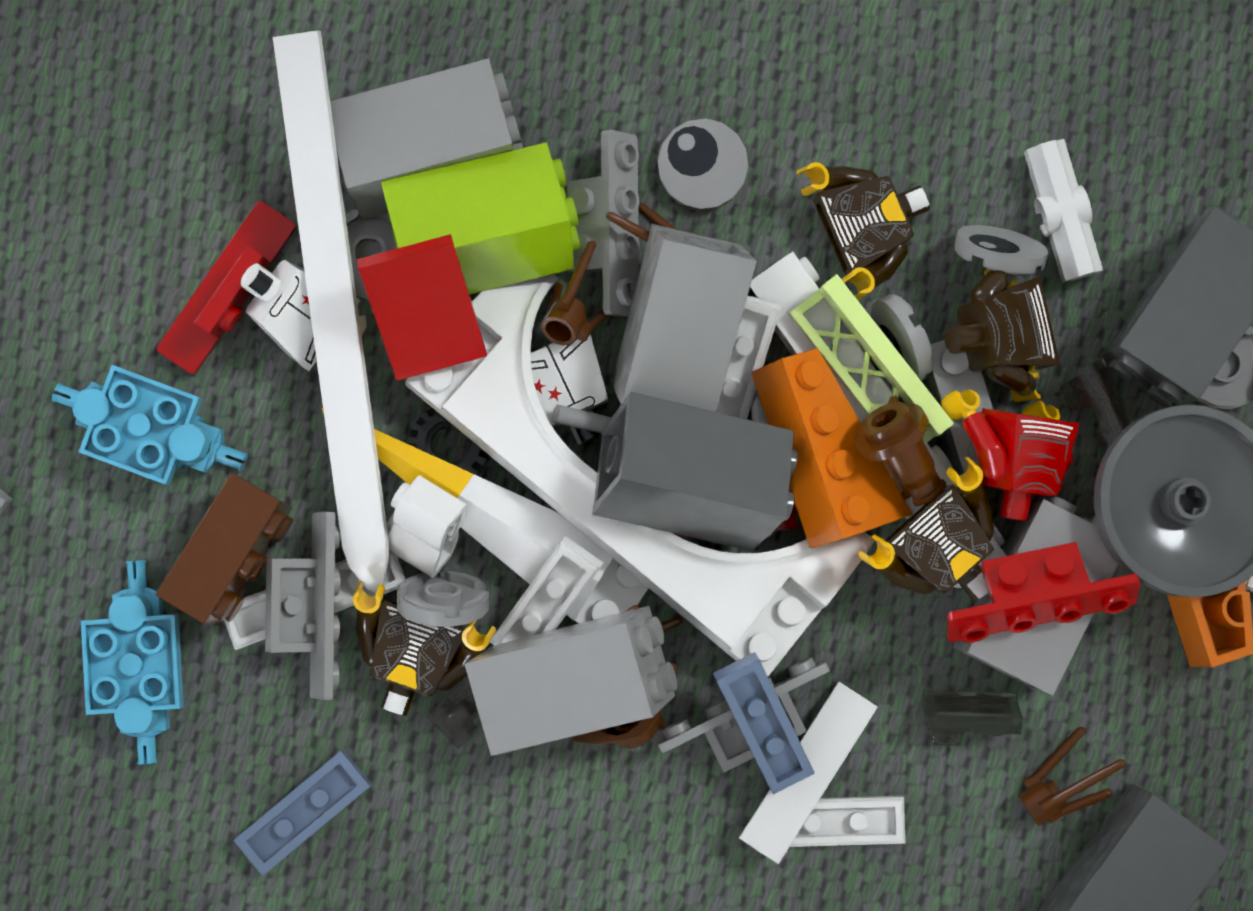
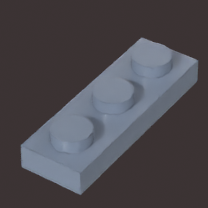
M754 652L714 672L713 675L772 793L775 794L815 774L757 654Z
M342 749L233 841L259 873L264 876L367 790L372 783L345 750Z

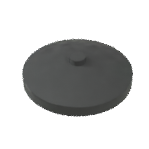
M1180 405L1158 410L1137 419L1113 440L1097 472L1094 486V511L1096 523L1106 548L1117 564L1128 575L1137 574L1140 584L1154 591L1178 597L1216 595L1239 586L1253 576V431L1247 425L1218 409L1198 405Z

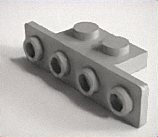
M611 129L601 132V176L567 181V198L572 197L578 217V225H575L580 243V249L573 251L574 269L568 270V272L574 273L587 243L591 240L595 241L597 245L585 273L602 271L604 314L628 317L639 276V237L609 221L606 215L608 212H614L639 225L638 139L636 135Z
M316 512L312 514L311 559H267L265 652H310V698L319 700H332L333 689H336L339 684V667L337 662L334 661V643L339 639L340 622L338 616L334 615V596L339 594L341 583L339 570L335 568V550L340 546L341 536L339 523L335 522V512Z
M812 657L787 668L790 676L775 684L769 678L797 736L807 731L788 692L830 671L825 661L822 660L814 663ZM726 699L704 709L707 717L690 725L686 718L663 729L662 732L665 738L657 741L661 753H665L705 733L723 772L755 758Z

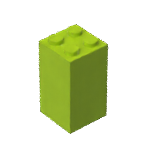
M547 142L381 181L396 249L451 234L469 294L574 269L573 251L580 249L575 225H578L577 212L572 197L566 198L563 188L566 186V178L560 158L552 160Z

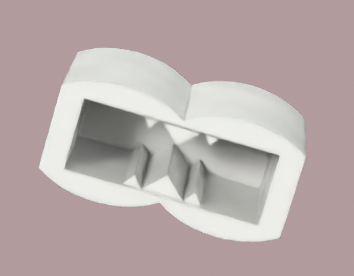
M419 475L411 485L406 482L403 483L391 501V507L395 508V511L387 522L389 551L431 578H434L453 554L459 538L458 531L466 515L467 504Z

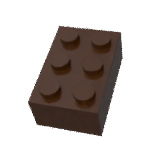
M231 472L155 595L205 625L221 626L224 619L231 622L244 603L245 598L241 597L240 594L249 580L256 582L266 568L267 559L269 558L264 555L273 540L279 543L290 529L293 519L288 515L292 507Z

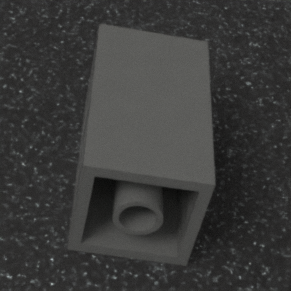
M1216 206L1194 221L1103 353L1102 357L1111 362L1108 369L1127 382H1132L1133 379H1136L1149 388L1146 392L1147 396L1163 407L1186 405L1199 400L1253 322V231Z
M630 392L602 432L592 515L753 551L766 537H770L784 520H788L794 505V494L789 492L790 477L794 473L797 464V451L792 449L794 431Z
M1130 784L1038 911H1189L1231 851L1154 794L1134 784Z

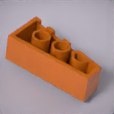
M818 348L779 359L751 372L768 425L794 431L792 449L797 451V464L794 473L790 477L789 488L794 494V502L810 549L843 540L913 515L885 465L881 461L865 460L857 450L855 438L861 429V422Z
M1245 582L1231 590L1216 595L1203 597L1167 595L1189 667L1212 668L1253 654L1250 592L1246 591Z

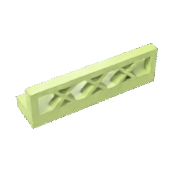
M837 274L823 284L813 295L789 312L790 317L815 349H819L826 363L867 415L884 406L872 403L865 394L867 376H873L888 380L893 387L892 396L897 398L900 396L906 404H916L923 408L929 419L923 436L924 444L932 438L939 436L954 424ZM824 299L835 313L834 331L815 330L803 314L816 305L817 302ZM841 322L851 334L840 333ZM821 337L832 338L831 350ZM839 339L857 341L864 350L862 369L844 367L837 359ZM870 359L880 371L868 370ZM850 374L861 375L860 387Z

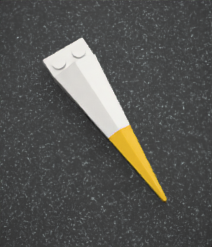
M374 429L378 459L406 483L411 485L420 475L466 503L467 511L461 528L529 584L534 580L564 536L603 562L602 566L566 614L572 620L583 623L625 612L630 607L638 605L648 589L646 585L558 512Z

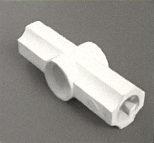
M1052 140L1027 149L1024 152L1025 160L1037 195L1034 200L1036 214L1041 213L1044 224L1040 225V229L1043 235L1050 239L1062 283L1100 273L1103 271L1090 228L1093 219L1091 204L1083 186H1078L1065 140Z

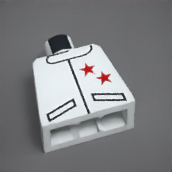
M287 260L281 261L272 273L258 263L253 264L246 270L241 279V286L255 296L248 305L246 313L290 358L307 371H310L317 359L304 269Z
M589 335L585 342L576 338L570 345L563 346L552 343L531 353V368L535 389L544 413L552 427L560 425L552 421L553 410L557 404L593 413L592 409L608 402L591 335ZM570 427L578 445L601 435Z

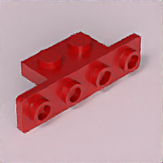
M258 201L157 346V351L188 373L196 374L225 332L229 333L239 322L243 314L241 308L251 295L250 292L241 286V279L246 270L256 263L268 270L296 230V225L264 202Z
M1076 542L982 561L981 571L991 603L949 612L947 614L946 633L951 643L957 641L974 643L985 639L991 634L1006 631L1022 633L1031 630L1039 624L1054 621L1070 623L1080 619L1083 615L1102 611L1109 614L1122 612L1137 602L1140 580L1137 574H1130L1090 583Z

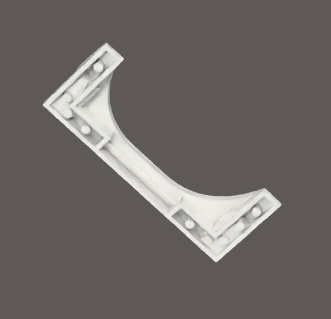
M552 274L482 291L473 300L472 304L484 340L487 356L409 377L405 381V385L734 660L738 661L755 652L767 676H769L821 609L829 604L861 561L858 553L862 551L866 554L875 540L866 532L812 549H810L806 539L792 546L774 551L730 553L701 547L671 532L592 515L597 473L572 452L555 432L538 399L531 368V339L535 318L542 301L559 278Z

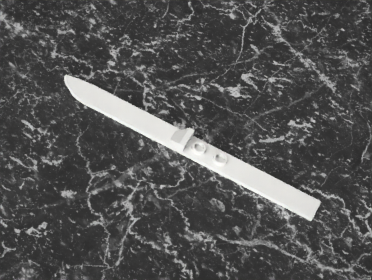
M317 30L273 37L341 543L350 569L360 581H363L364 586L368 590L376 593L378 585H384L389 562V537L362 335L367 325L365 315L359 316L322 36L321 31Z

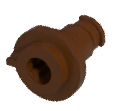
M892 396L888 404L874 410L864 419L861 429L856 435L855 446L865 460L881 461L885 465L891 478L901 487V495L904 500L912 497L914 506H921L936 499L944 491L946 482L938 476L934 460L924 444L923 436L929 419L923 408L916 404L902 403L896 396Z

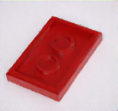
M451 234L357 259L358 270L397 381L487 356L484 340Z

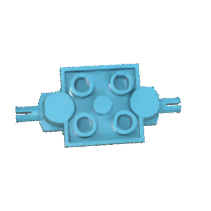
M111 365L104 385L91 381L90 385L80 392L58 383L54 389L71 398L53 393L52 402L71 407L76 417L75 424L87 429L78 451L79 453L165 485L171 484L177 467L185 469L188 466L208 473L218 462L240 472L244 468L245 464L230 459L228 456L246 461L248 453L223 445L224 430L203 423L204 418L197 416L203 398Z
M146 560L126 561L128 589L112 595L113 602L109 608V619L81 621L86 715L114 713L115 722L120 729V733L137 737V764H153L158 762L155 735L170 729L169 709L184 707L179 614H164L163 599L155 595L158 590L151 587L147 588Z

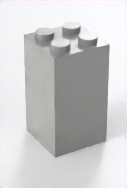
M489 58L330 101L336 149L346 189L363 220L388 213L381 181L523 148L503 72L494 75Z
M655 224L651 225L611 383L620 404L624 402L630 392H635L717 412L757 262L741 244Z
M1042 496L1040 500H1031L1028 521L1016 520L1002 548L1005 555L1010 556L1076 542L1090 583L1111 579L1118 566L1102 540L1096 523V517H1093L1091 520L1074 515L1077 507L1056 496H1051L1050 499ZM989 593L976 601L973 607L990 604ZM1094 613L1083 615L1080 619L1070 623L1054 621L1039 624L1031 630L1022 633L1006 631L991 634L985 639L974 643L957 641L953 648L1035 690L1053 696Z
M646 606L497 644L466 662L464 665L491 756L654 717L675 697L674 690L677 689V678L672 664L665 662L661 645L664 643L662 625L656 616L652 617L650 607Z

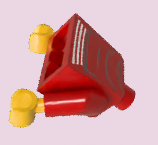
M966 389L961 393L954 390L942 398V408L951 419L959 420L963 417L965 419L962 422V426L975 447L979 467L983 472L982 485L1004 489L999 516L1028 521L1032 494L1056 496L1060 492L1065 473L1073 462L1072 449L1079 423L1059 420V410L1051 405L1045 407V404L1040 400L1026 406L1022 414L985 408H982V412H976L975 409L980 405V398L976 391Z

